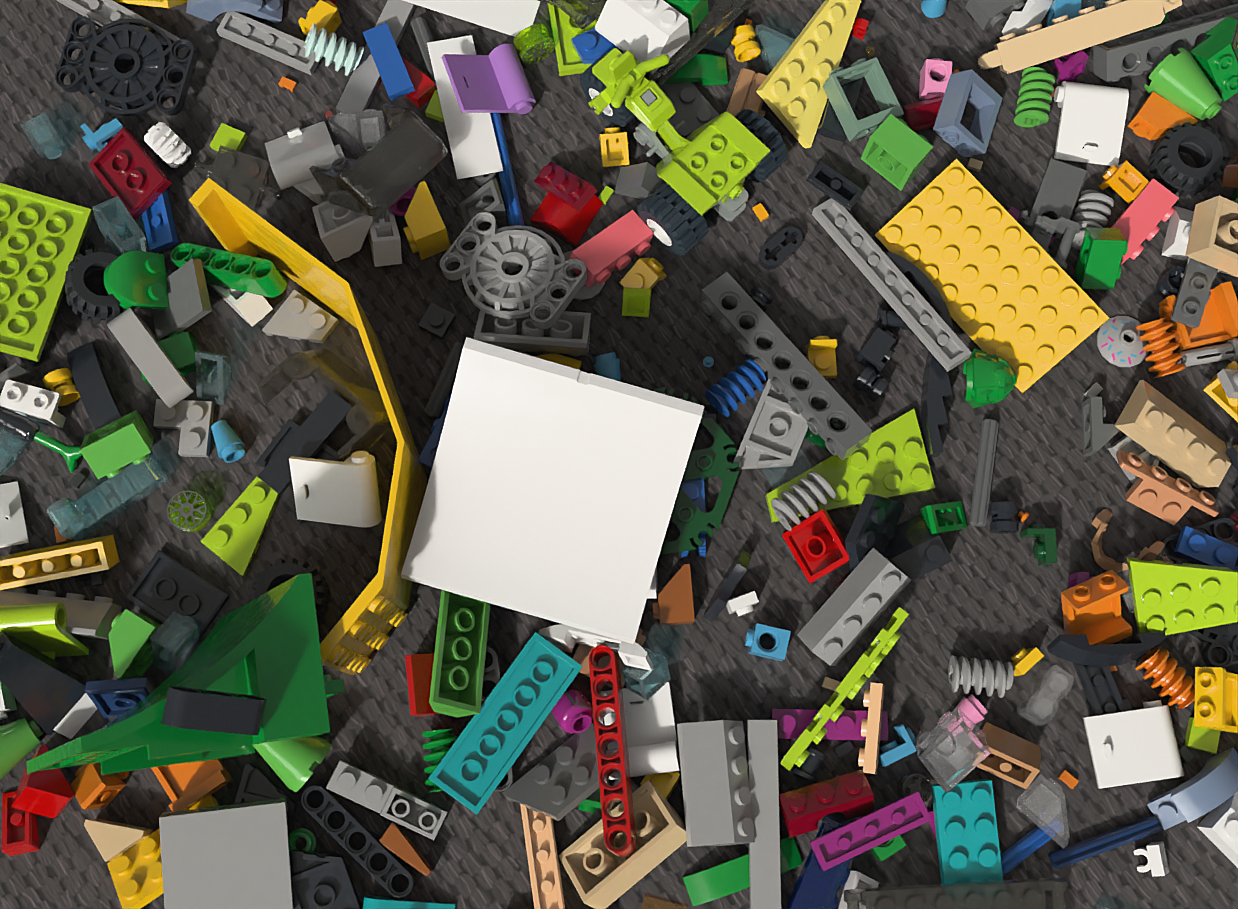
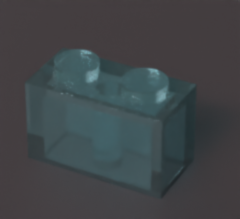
M118 196L92 207L97 227L112 249L117 251L116 255L118 257L134 250L148 252L145 235Z

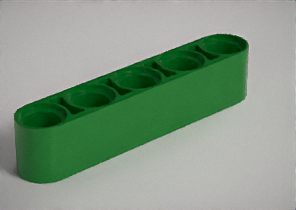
M182 243L176 246L170 254L171 260L178 268L192 258L201 259L205 280L208 284L265 297H276L282 294L287 287L284 277L272 261L191 243Z

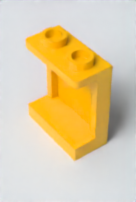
M1195 667L1194 726L1238 733V674L1226 672V669L1221 667Z

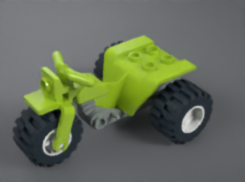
M614 48L609 53L603 54L580 75V84L589 101V106L591 108L594 107V112L598 115L600 114L610 123L618 127H624L635 116L641 121L636 127L634 137L641 145L647 144L651 148L646 153L648 157L655 152L663 159L656 165L658 177L662 178L666 183L661 184L637 206L638 215L654 232L652 237L668 252L683 257L708 233V226L703 214L713 207L725 220L733 221L745 210L746 201L748 200V192L743 187L745 177L756 183L765 181L787 160L788 152L783 139L774 126L763 116L750 109L741 110L735 117L729 112H724L694 130L684 139L678 130L685 125V121H680L674 127L671 123V117L676 113V109L672 101L655 81L647 80L644 77L646 72L667 65L670 61L669 56L661 54L643 62L639 59L635 62L634 55L629 50L622 54L617 48ZM668 147L672 150L670 153L667 151Z

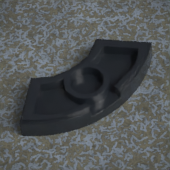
M741 550L715 590L703 615L709 621H714L724 609L739 580L747 571L751 554L746 550Z

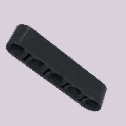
M314 785L308 787L303 792L301 802L304 809L391 895L400 898L414 890L417 883L414 871L399 856L380 843L381 838L333 791L326 789L325 785ZM316 790H319L324 795V802L320 807L313 805L311 800L312 794ZM336 811L342 812L345 816V823L341 828L336 827L332 822V816ZM356 832H361L366 837V844L363 848H357L353 843V836ZM377 853H383L387 857L388 863L385 869H379L375 866L374 856ZM397 874H404L409 879V886L406 890H400L396 887L395 877Z

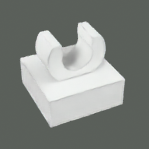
M1163 841L1151 842L1146 846L1147 848L1141 847L1134 851V855H1144L1148 859L1147 865L1137 866V871L1147 872L1151 869L1152 877L1165 876L1169 872Z

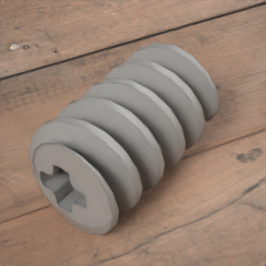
M1095 190L1081 192L1072 221L1081 224L1082 227L1080 232L1075 235L1071 247L1081 250L1086 227L1103 228L1108 224L1106 217L1111 215L1109 208L1114 206V200L1111 197Z
M810 471L807 474V479L801 478L798 481V486L791 485L789 492L783 491L780 494L781 500L774 498L771 504L780 523L787 530L791 531L790 521L799 525L801 523L798 517L799 514L805 518L810 517L807 510L808 507L817 512L819 509L816 501L826 505L825 495L828 494L834 499L836 494L822 476L814 471Z
M954 655L950 657L948 678L952 691L955 693L958 691L959 685L963 686L965 694H968L971 686H974L976 695H980L984 687L987 696L991 697L994 689H997L998 697L1003 698L1005 691L1009 690L1012 686L1014 670L1011 662H1006L1003 665L999 660L991 663L988 659H983L980 662L977 658H971L968 661L965 656L959 657L958 660Z

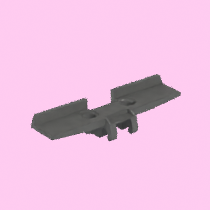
M1051 158L1029 217L1028 212L1023 210L1020 212L1017 222L1047 253L1053 233H1056L1055 238L1058 239L1063 235L1056 257L1051 258L1066 271L1068 266L1066 263L1067 256L1075 235L1080 232L1082 227L1081 224L1070 220L1087 170ZM1047 213L1051 214L1055 217L1056 220L1050 219L1046 216L1042 217V215Z

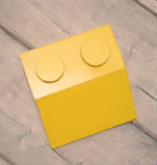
M425 181L420 182L405 214L408 226L403 229L412 252H418L421 260L449 249L451 245L446 227Z

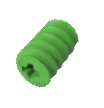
M1028 67L1022 72L1021 88L1019 89V98L1017 99L1015 111L1016 116L1014 118V123L1017 126L1031 128L1047 123L1049 120V104L1052 102L1051 94L1054 91L1052 85L1055 84V77L1048 74L1042 68Z

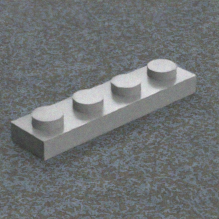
M235 11L226 12L216 30L218 35L309 75L314 73L320 60L318 62L315 61V52H312L308 58L305 57V41Z

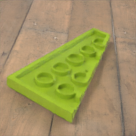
M1127 557L1137 633L1165 632V635L1238 622L1237 570L1183 563L1182 565L1171 564L1160 560L1142 561L1137 558Z

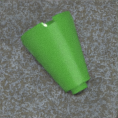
M1179 48L1178 50L1181 53L1176 56L1171 53L1158 64L1148 77L1152 82L1149 86L1145 84L1144 88L1149 94L1154 91L1178 108L1200 120L1211 119L1220 111L1222 99L1191 53L1186 48Z
M25 717L0 726V780L41 743L39 736L44 733L34 719L29 721Z
M319 736L253 745L289 790L295 793L313 774L312 771L318 763L322 762L332 746L328 740Z

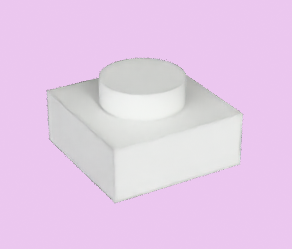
M755 591L729 600L726 606L729 614L737 612L739 617L754 611L753 605H756L759 600Z

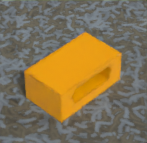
M761 203L753 207L752 210L761 222L769 218V214Z

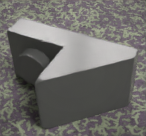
M1091 396L1082 402L1083 456H1090L1099 451L1120 431L1114 426L1115 424H1103L1106 417L1105 406H1102V397Z

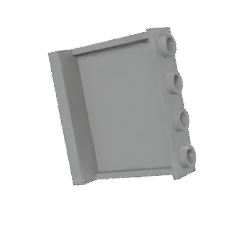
M287 798L161 814L159 817L165 909H294L287 825Z

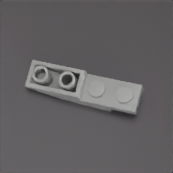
M339 760L326 786V789L376 811L381 816L432 840L435 839L447 814L445 810L342 760Z

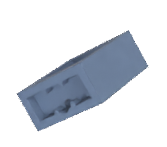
M972 69L951 74L933 130L964 157L986 153L1002 97ZM966 102H969L976 109L970 131L960 124Z

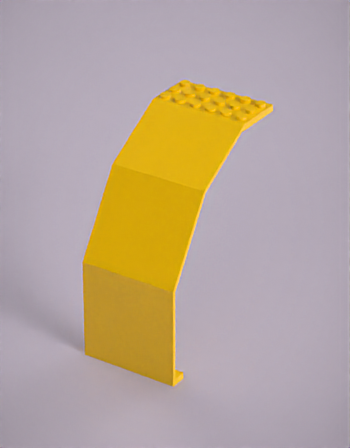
M208 178L189 201L224 249L229 252L252 257L259 254L264 259L272 261L277 269L358 329L398 442L378 573L320 644L322 666L355 675L356 672L361 674L371 662L368 657L375 649L379 651L389 639L388 632L393 626L399 627L408 615L405 611L409 607L412 581L401 578V572L425 496L427 477L423 465L418 459L419 454L378 338L349 283Z

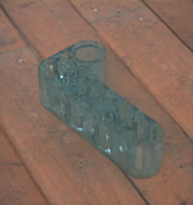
M149 455V458L136 465L132 463L121 473L111 477L77 501L65 498L53 503L46 510V513L62 537L78 541L163 486L168 481V477L154 456Z

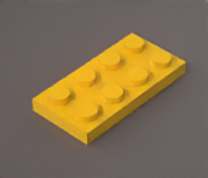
M209 795L189 809L219 805L216 799ZM160 828L107 863L122 909H141L164 893Z

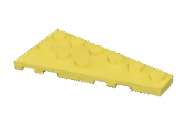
M825 0L756 91L804 148L812 146L828 99L823 84L829 78V73L839 67L861 0Z

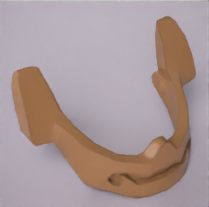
M1103 509L1091 523L1097 529L1091 543L1094 559L1100 567L1107 571L1111 569L1114 572L1128 570L1127 562L1117 563L1114 559L1107 557L1102 550L1103 532L1106 531L1108 522L1113 515L1110 510ZM1156 541L1149 548L1145 547L1140 551L1137 559L1156 560L1165 544Z

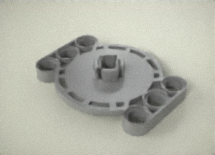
M481 212L475 215L440 260V267L444 277L449 280L462 278L467 296L480 310L492 316L507 319L522 318L530 315L533 325L540 329H547L555 324L587 279V270L584 262L579 259L565 261L560 246L551 236L529 226L515 225L498 229L494 216L488 212ZM482 222H490L492 224L488 230L482 231L478 229V225ZM472 241L476 243L475 248L470 251L462 249L466 242ZM551 247L556 250L558 256L553 254ZM451 262L460 263V267L455 271H448L446 269L447 265ZM572 268H578L582 271L581 275L576 278L567 276V272ZM505 269H506V272L509 273V274L512 273V272H514V271H521V272H519V273L516 274V275H507V274H505ZM474 285L477 292L476 296L472 294L469 286ZM556 289H564L566 291V295L563 298L556 299L551 296L552 292ZM485 301L486 303H488L489 305H491V306H493V307H495V308L493 309V308L487 307V306H485L482 302ZM503 309H504V310H518V309H519V311H511V312L502 311V310H503ZM540 310L551 312L550 316L545 320L536 318V314Z

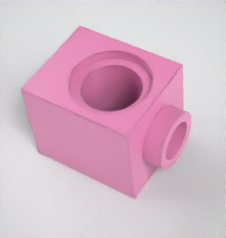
M940 58L925 60L920 71L919 100H927L944 95L950 75L952 74V61H944ZM932 77H936V78H938L940 81H936V80H934Z

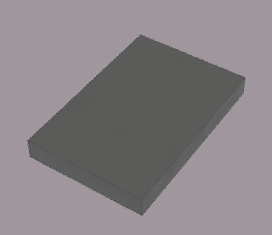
M192 258L166 278L169 308L165 310L151 309L157 341L169 338V335L172 333L182 332L211 312L201 259Z

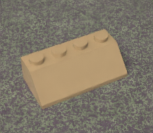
M1139 381L1114 426L1196 488L1219 487L1231 465L1230 458L1225 453L1227 451L1225 442L1146 381Z
M649 780L632 793L637 841L636 847L631 854L619 856L606 847L601 819L558 855L582 901L594 909H606L687 841L685 823ZM621 802L611 811L613 817L620 816L623 813L624 803ZM626 833L617 834L614 838V846L616 848L625 846L627 842Z

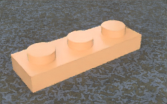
M871 682L870 689H865L864 707H869L868 719H862L861 736L866 737L865 748H860L858 765L863 766V772L869 774H877L884 697V685L881 683Z

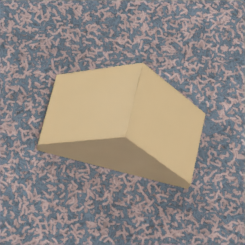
M97 818L85 819L84 823L87 832L105 862L112 861L152 834L153 829Z

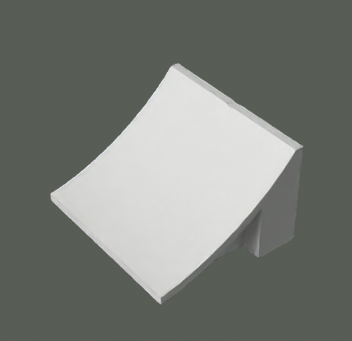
M466 337L441 438L416 527L401 572V578L634 644L704 406Z

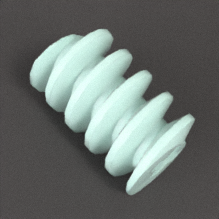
M313 23L304 43L305 57L308 58L312 52H315L316 62L325 57L326 67L334 61L335 71L338 72L344 66L345 75L348 76L358 66L364 47L361 46L356 51V43L350 42L346 46V38L341 37L336 42V34L332 32L326 37L327 32L323 27L316 33V24Z

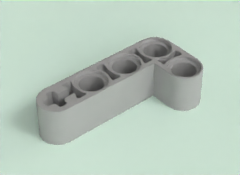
M128 308L107 323L113 335L169 408H172L194 392L156 341L154 333L134 310Z

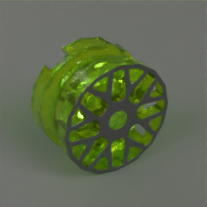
M535 24L523 29L516 35L513 41L516 50L520 52L519 55L522 62L530 65L546 59L555 49V44L552 38L549 37L548 30L543 24Z
M189 490L181 491L174 495L167 507V516L171 524L190 533L199 532L209 524L211 514H213L209 501L197 492Z

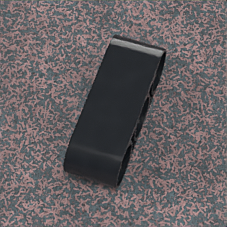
M169 686L160 723L183 729L259 735L267 700L246 694Z

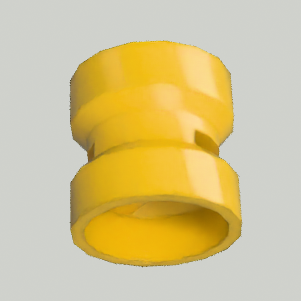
M742 25L733 29L731 44L735 46L734 54L739 62L752 60L761 53L759 43L754 39L756 36L755 30L751 25Z
M57 369L48 373L43 378L47 389L61 395L58 406L68 405L80 398L77 387L73 383L70 369Z

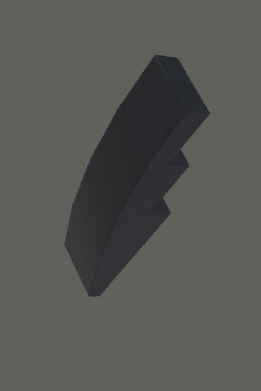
M928 351L923 374L921 422L927 458H934L944 451L939 429H942L948 423L943 401H946L953 393L948 372L930 351Z

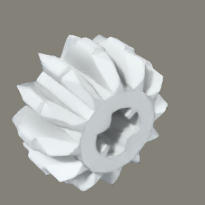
M159 122L155 126L153 125L144 136L145 142L172 168H177L184 164L192 154L191 149L163 122Z

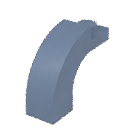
M187 0L186 13L207 21H213L221 13L236 11L248 13L278 24L282 20L283 0Z
M1232 747L1209 758L1203 769L1190 780L1148 801L1147 806L1164 830L1185 820L1189 823L1205 815L1238 791V753Z

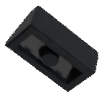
M822 161L806 179L807 182L849 211L859 202L865 192Z

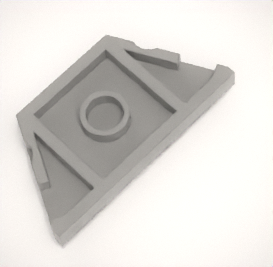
M769 378L733 463L739 462V467L736 470L793 466L809 428L806 419L791 409L788 399L782 393L778 394L773 389Z

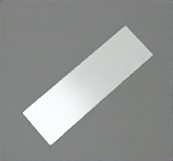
M403 0L523 40H527L540 4L538 0Z
M472 35L427 43L457 179L503 171L490 113L461 112L442 60L443 54L476 55Z

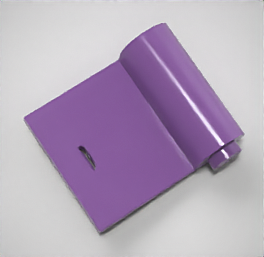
M513 44L499 45L489 55L443 54L442 60L462 113L526 114L532 110L536 103Z

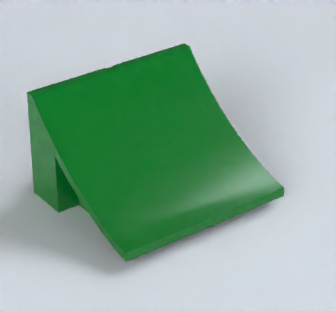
M298 574L259 596L257 599L220 618L213 630L194 653L148 696L100 729L26 761L27 774L35 771L99 762L101 765V775L180 763L189 764L255 753L254 744L316 736L330 732L326 698L344 692L343 679L331 680V675H323L312 574ZM169 686L246 694L266 699L267 702L259 735L183 729L161 724Z

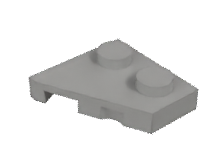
M293 290L262 331L268 336L278 335L288 337L289 339H306L310 342L323 343L338 325L339 321L305 296Z

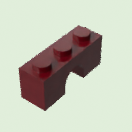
M862 769L779 794L780 813L791 838L817 830L819 820L834 812H842L846 821L873 812L874 794Z

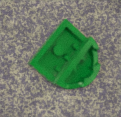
M138 250L129 251L115 258L104 271L105 288L108 294H113L121 302L119 304L125 309L131 308L132 310L138 307L157 310L169 308L164 254Z

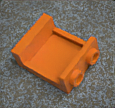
M1231 281L1221 283L1210 290V298L1205 305L1200 325L1197 328L1171 320V314L1177 298L1175 295H1170L1159 303L1160 318H1165L1163 319L1165 322L1173 323L1168 332L1176 333V336L1170 340V342L1179 343L1180 345L1175 349V353L1177 351L1192 350L1224 343L1231 338L1238 339V300Z
M1111 569L1062 591L1061 600L1065 635L1086 634L1089 645L1114 644L1132 636V627L1121 616L1120 595L1128 591V584Z
M221 759L151 768L172 801L168 805L172 812L188 810L233 780Z

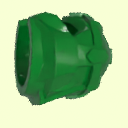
M974 349L970 357L963 362V374H966L967 381L966 392L963 394V398L973 409L1001 402L1008 397L1017 383V373L1000 356L990 355L987 352Z

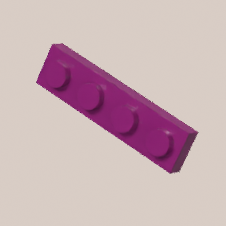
M771 709V720H777V738L798 739L820 710ZM844 710L835 722L829 719L824 726L828 731L822 739L866 740L865 736H861V725L863 718L868 719V711ZM882 711L880 741H888L887 711Z
M915 791L809 841L821 869L825 871L932 819L919 792Z

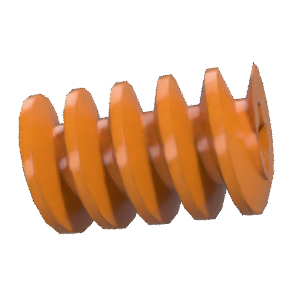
M1165 318L1135 327L1136 330L1146 332L1139 337V341L1149 342L1142 350L1152 352L1145 360L1146 362H1155L1148 369L1149 372H1158V375L1154 378L1172 374L1186 368L1185 364L1176 363L1183 355L1182 353H1173L1180 345L1179 343L1170 342L1176 336V333L1166 332L1167 329L1173 326V323L1163 321Z
M1157 646L1145 654L1134 668L1136 671L1146 668L1147 670L1142 677L1147 679L1153 676L1155 679L1150 686L1155 688L1161 685L1163 688L1158 695L1163 697L1169 694L1171 697L1166 704L1171 706L1177 703L1179 705L1177 709L1181 710L1195 700L1194 679L1191 676H1185L1186 670L1183 667L1176 668L1178 661L1175 658L1168 659L1170 654L1168 650H1159L1161 646Z

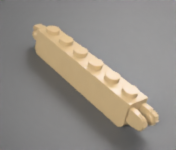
M1109 0L1105 2V8L1096 10L1095 6L1080 10L1079 17L1069 20L1068 15L1053 19L1052 26L1042 28V24L1026 28L1027 34L1016 37L1014 32L999 37L1001 43L994 45V51L982 54L978 58L977 65L983 70L1000 66L1001 71L1007 74L1161 24L1165 17L1164 14L1181 6L1182 0Z

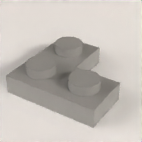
M156 399L153 426L159 429H181L178 452L180 456L209 457L214 403L212 401L182 400L172 408H169L162 399Z

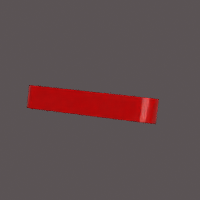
M599 645L593 648L589 654V669L604 842L606 847L619 856H627L634 851L637 840L620 662L610 647ZM603 656L611 657L607 666H598L600 658ZM606 684H613L612 692L607 696H602V687ZM608 713H616V719L611 725L603 724V719ZM611 742H618V751L613 755H606L607 745ZM613 772H621L620 782L617 785L610 786L608 782L609 776ZM617 802H623V813L620 816L613 817L611 814L612 806ZM619 833H626L627 842L625 846L616 848L614 846L615 836Z

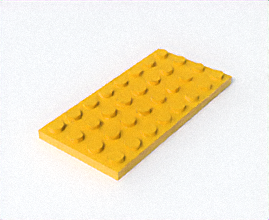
M957 159L875 234L890 252L905 258L929 278L942 296L951 318L982 351L990 355L1000 356L1011 365L1014 372L1017 373V383L1015 386L1022 393L1109 319L1097 304Z

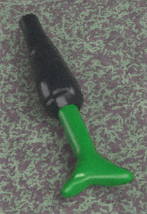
M0 407L1 428L22 441L30 442L35 440L60 453L66 460L69 471L72 473L76 470L77 458L82 456L80 452L81 446L67 445L40 431L39 425L32 419Z

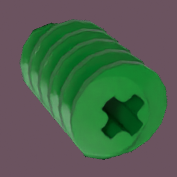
M453 729L422 732V737L431 740L422 745L423 749L431 750L430 754L423 757L424 761L432 762L431 766L424 769L425 773H433L452 747L451 742L458 739L459 735L451 733ZM429 779L425 781L426 785L434 787L429 792L444 791Z

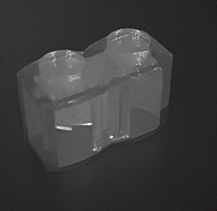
M1058 665L1042 668L1034 676L1031 690L1025 693L1019 700L1016 714L1033 726L1047 724L1055 716L1059 700L1063 699L1070 692L1074 676Z

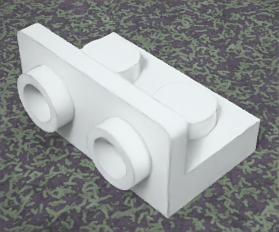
M12 380L5 382L0 395V407L34 421L63 428L66 417L58 412V405L61 400L59 393Z

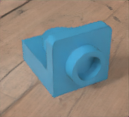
M116 118L109 123L103 124L94 133L85 123L80 126L85 133V136L82 137L84 142L92 151L97 149L99 152L123 128Z
M903 724L893 727L900 744H897L896 740L880 747L882 751L878 757L880 767L887 766L917 751L914 746L916 739L909 727L905 728Z

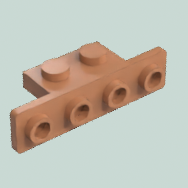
M1121 450L1117 452L1116 457L1119 466L1139 477L1125 494L1126 501L1172 525H1175L1192 505L1213 517L1219 514L1215 503L1216 500L1208 492H1199L1193 489L1185 480L1170 477L1162 468L1156 465L1152 467L1144 463L1134 453L1127 454Z

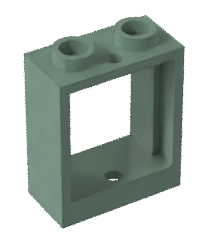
M877 57L868 61L865 58L860 59L847 69L839 67L829 73V78L823 84L827 97L849 142L874 133L890 114L896 118H901L904 114ZM865 77L881 112L857 120L841 85Z

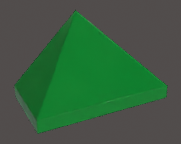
M961 501L928 505L918 509L932 534L967 528Z

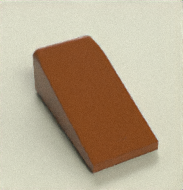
M392 822L380 839V843L422 874L429 876L433 872V868L398 823Z

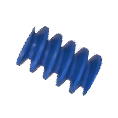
M747 359L744 362V366H737L735 372H729L727 378H721L718 384L711 385L710 391L705 390V394L716 411L728 417L730 413L727 407L734 411L738 410L736 401L738 400L743 405L746 404L745 394L753 399L755 397L753 388L762 392L764 387L761 382H765L766 377L762 369L753 360Z

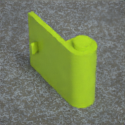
M62 602L0 606V632H6L53 660L55 657L89 654V649L66 631L67 610Z

